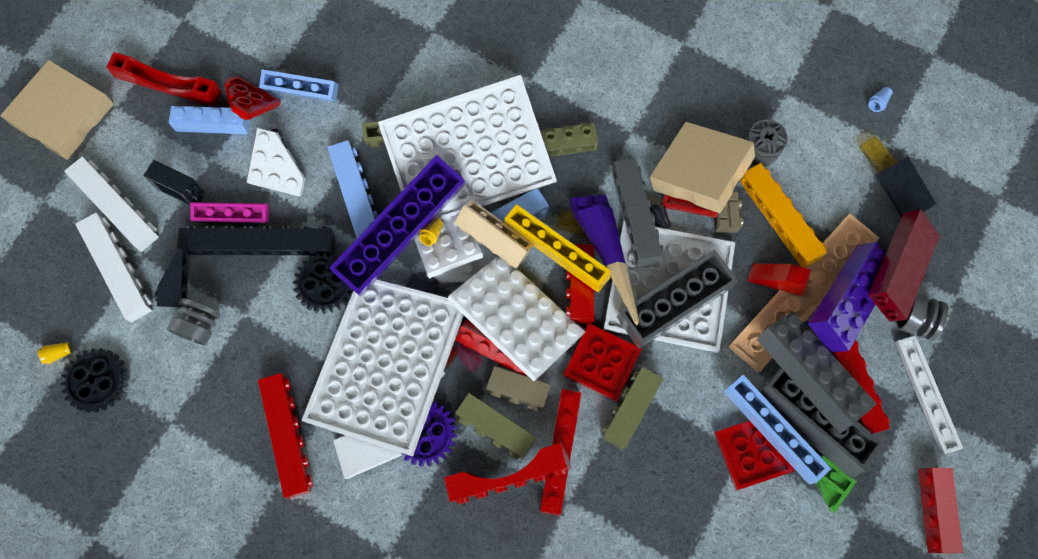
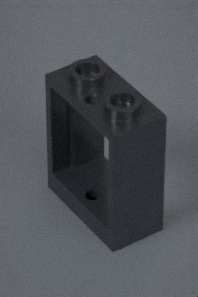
M154 159L143 175L157 190L190 205V202H201L203 200L204 191L192 177Z

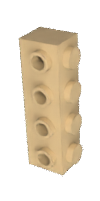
M474 200L469 201L463 206L454 222L462 231L470 234L477 242L485 245L493 254L500 256L508 265L515 268L525 260L534 246L533 243Z

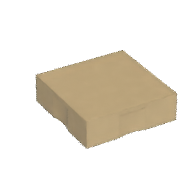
M48 60L0 116L16 129L31 138L39 140L48 149L68 160L84 141L87 133L99 123L113 106V102L106 94Z
M685 122L650 176L653 190L674 198L688 200L697 206L721 213L731 197L735 185L743 177L755 157L754 142Z

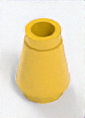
M434 218L433 221L420 231L419 240L426 246L435 244L443 222L438 218Z
M67 342L45 345L38 349L37 352L42 364H51L71 354V349Z

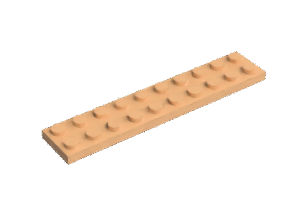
M849 214L823 242L827 251L823 259L807 267L811 269V276L805 296L779 290L728 347L759 373L772 359V356L757 341L762 333L792 311L804 323L820 305L856 245L876 242L879 237L853 215Z

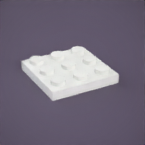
M458 215L441 220L443 226L435 244L431 246L424 245L419 240L420 234L414 239L429 278L483 258L474 237L462 231L454 223Z

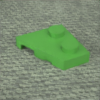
M822 455L820 457L831 469L816 485L829 510L835 513L857 481L851 479L832 461Z

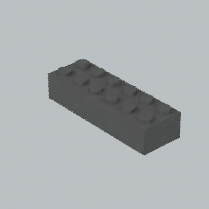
M713 250L637 299L635 305L639 318L638 325L634 323L627 307L620 310L616 318L638 349H640L732 289L738 282V279L716 250Z
M793 311L767 328L757 339L839 434L877 405Z
M781 367L759 391L799 434L851 479L867 469L883 445L879 439L858 421L839 434Z

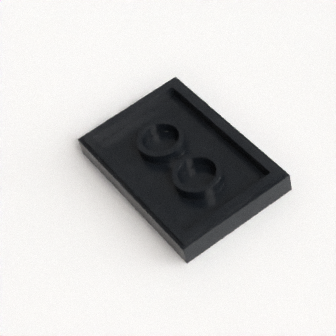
M905 157L876 175L900 217H902L903 213L921 209L922 212H925L936 205L935 200L909 157Z

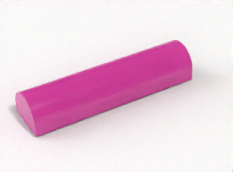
M190 202V221L269 222L270 209L268 204Z

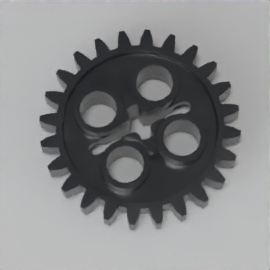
M324 252L323 257L316 253V259L309 256V263L302 261L304 267H297L300 274H294L298 280L292 283L298 287L294 288L293 291L299 293L296 295V298L301 300L302 306L307 305L306 308L309 311L314 307L315 313H318L320 309L323 314L326 313L327 309L333 313L334 307L341 310L340 304L347 305L345 299L351 298L349 293L353 292V290L342 280L335 283L334 279L337 276L329 269L340 257L336 258L334 253L330 257H328L326 252ZM322 267H325V272L319 274L318 270ZM310 275H315L318 279L324 282L328 281V283L331 286L339 289V291L333 290L327 284H321V282L318 279L310 277ZM309 284H316L312 290H307ZM327 292H332V296L330 298H323Z
M92 348L91 353L84 350L83 357L76 354L77 361L70 360L71 368L65 367L64 369L68 373L61 375V377L66 379V381L60 383V385L66 387L61 393L68 394L64 399L70 402V406L76 407L80 411L84 410L87 413H90L91 410L98 413L100 408L106 411L107 404L114 407L113 400L120 401L119 393H126L122 387L129 385L124 382V379L129 378V375L124 374L128 370L127 367L123 366L125 361L119 360L120 356L117 354L113 355L112 351H106L102 348L99 351ZM105 364L104 369L99 372L100 366ZM85 371V376L80 379V375ZM110 381L109 388L105 390L106 383ZM91 389L90 395L86 397V392Z

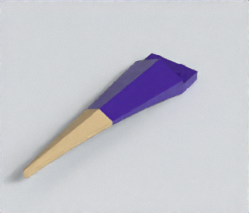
M606 194L571 198L570 205L575 219L589 238L605 267L611 271L610 276L634 323L638 325L639 318L613 209L609 205Z

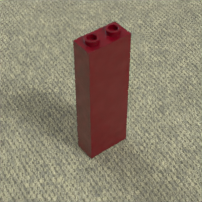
M921 209L903 213L868 294L889 322L906 320L908 318L940 237Z

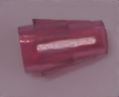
M463 344L458 345L454 350L465 368L471 372L476 371L483 363L479 354Z

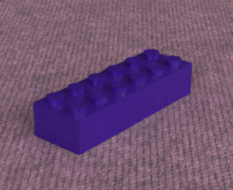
M877 242L856 245L808 322L829 352L849 351L876 305L868 294L885 257L883 250Z

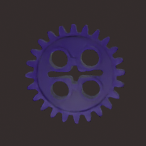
M434 402L430 407L427 421L422 431L425 430L428 433V436L425 437L421 433L418 447L415 449L413 456L406 455L405 461L408 462L412 458V465H416L419 461L420 467H423L425 462L431 467L432 460L439 464V457L446 460L447 458L444 453H452L449 446H456L452 438L458 437L453 433L458 427L451 425L456 420L454 418L448 419L451 412L447 411L444 413L445 407L443 405L438 409V403ZM438 426H442L443 433L436 436L435 429ZM430 442L431 450L428 453H424V444Z

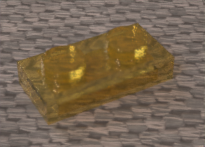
M876 136L859 147L879 173L897 163Z
M560 210L555 229L587 237L575 219L574 214Z

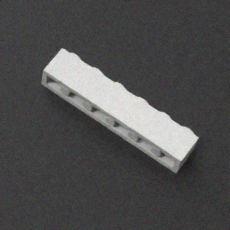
M81 157L64 172L121 233L142 252L159 238L155 233L157 229L150 222L146 224L143 221L146 217L138 209L134 211L131 208L133 203L127 197L122 198L120 196L122 192L114 184L112 186L108 184L110 179L103 172L99 174L96 171L99 168L92 160L87 162Z
M94 213L76 223L75 225L124 318L133 322L151 312L150 305L152 301L147 294H143L141 289L144 286L138 278L135 279L133 275L135 269L131 263L126 262L127 254L122 247H118L117 242H119V239L114 232H110L109 227H111L108 219Z

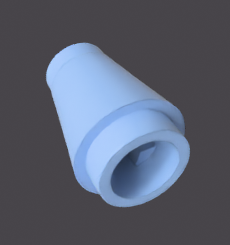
M884 87L869 99V108L874 112L884 110L893 93L889 87Z

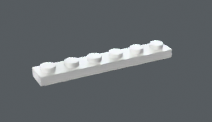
M916 335L896 341L895 345L941 455L963 449Z

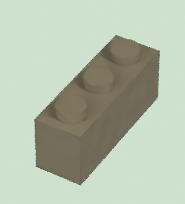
M494 366L486 390L490 392L489 396L500 399L502 396L508 398V402L511 404L519 405L522 403L527 405V409L538 412L539 409L543 410L551 385L538 380L533 381L529 377Z

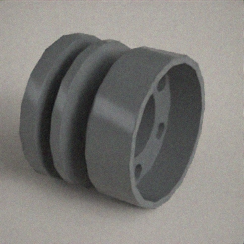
M764 119L753 124L745 140L754 142L755 157L751 164L756 166L762 163L765 167L776 162L788 142L786 129L780 123Z
M917 293L908 318L897 321V329L909 334L917 332V336L933 341L940 335L948 317V304L943 301L938 302L934 298L928 301L925 295Z
M181 298L179 304L186 309L177 307L176 312L183 317L182 319L172 317L166 330L189 341H192V338H194L195 343L207 346L212 333L205 329V326L215 327L216 322L209 318L219 320L220 313L202 302Z

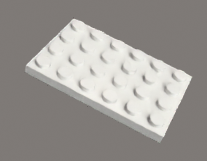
M497 256L448 297V300L533 381L541 376L585 333L579 325L570 320V317L566 316V313L517 268L508 265L500 256Z

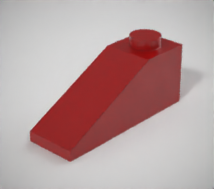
M753 264L747 281L804 297L810 282L811 269L793 264Z

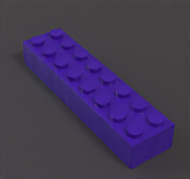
M436 155L329 269L361 297L413 242L420 231L465 186V180Z

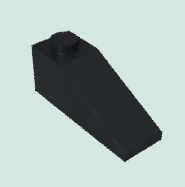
M189 248L177 249L159 282L154 295L158 307H183L179 302L181 298L187 299Z

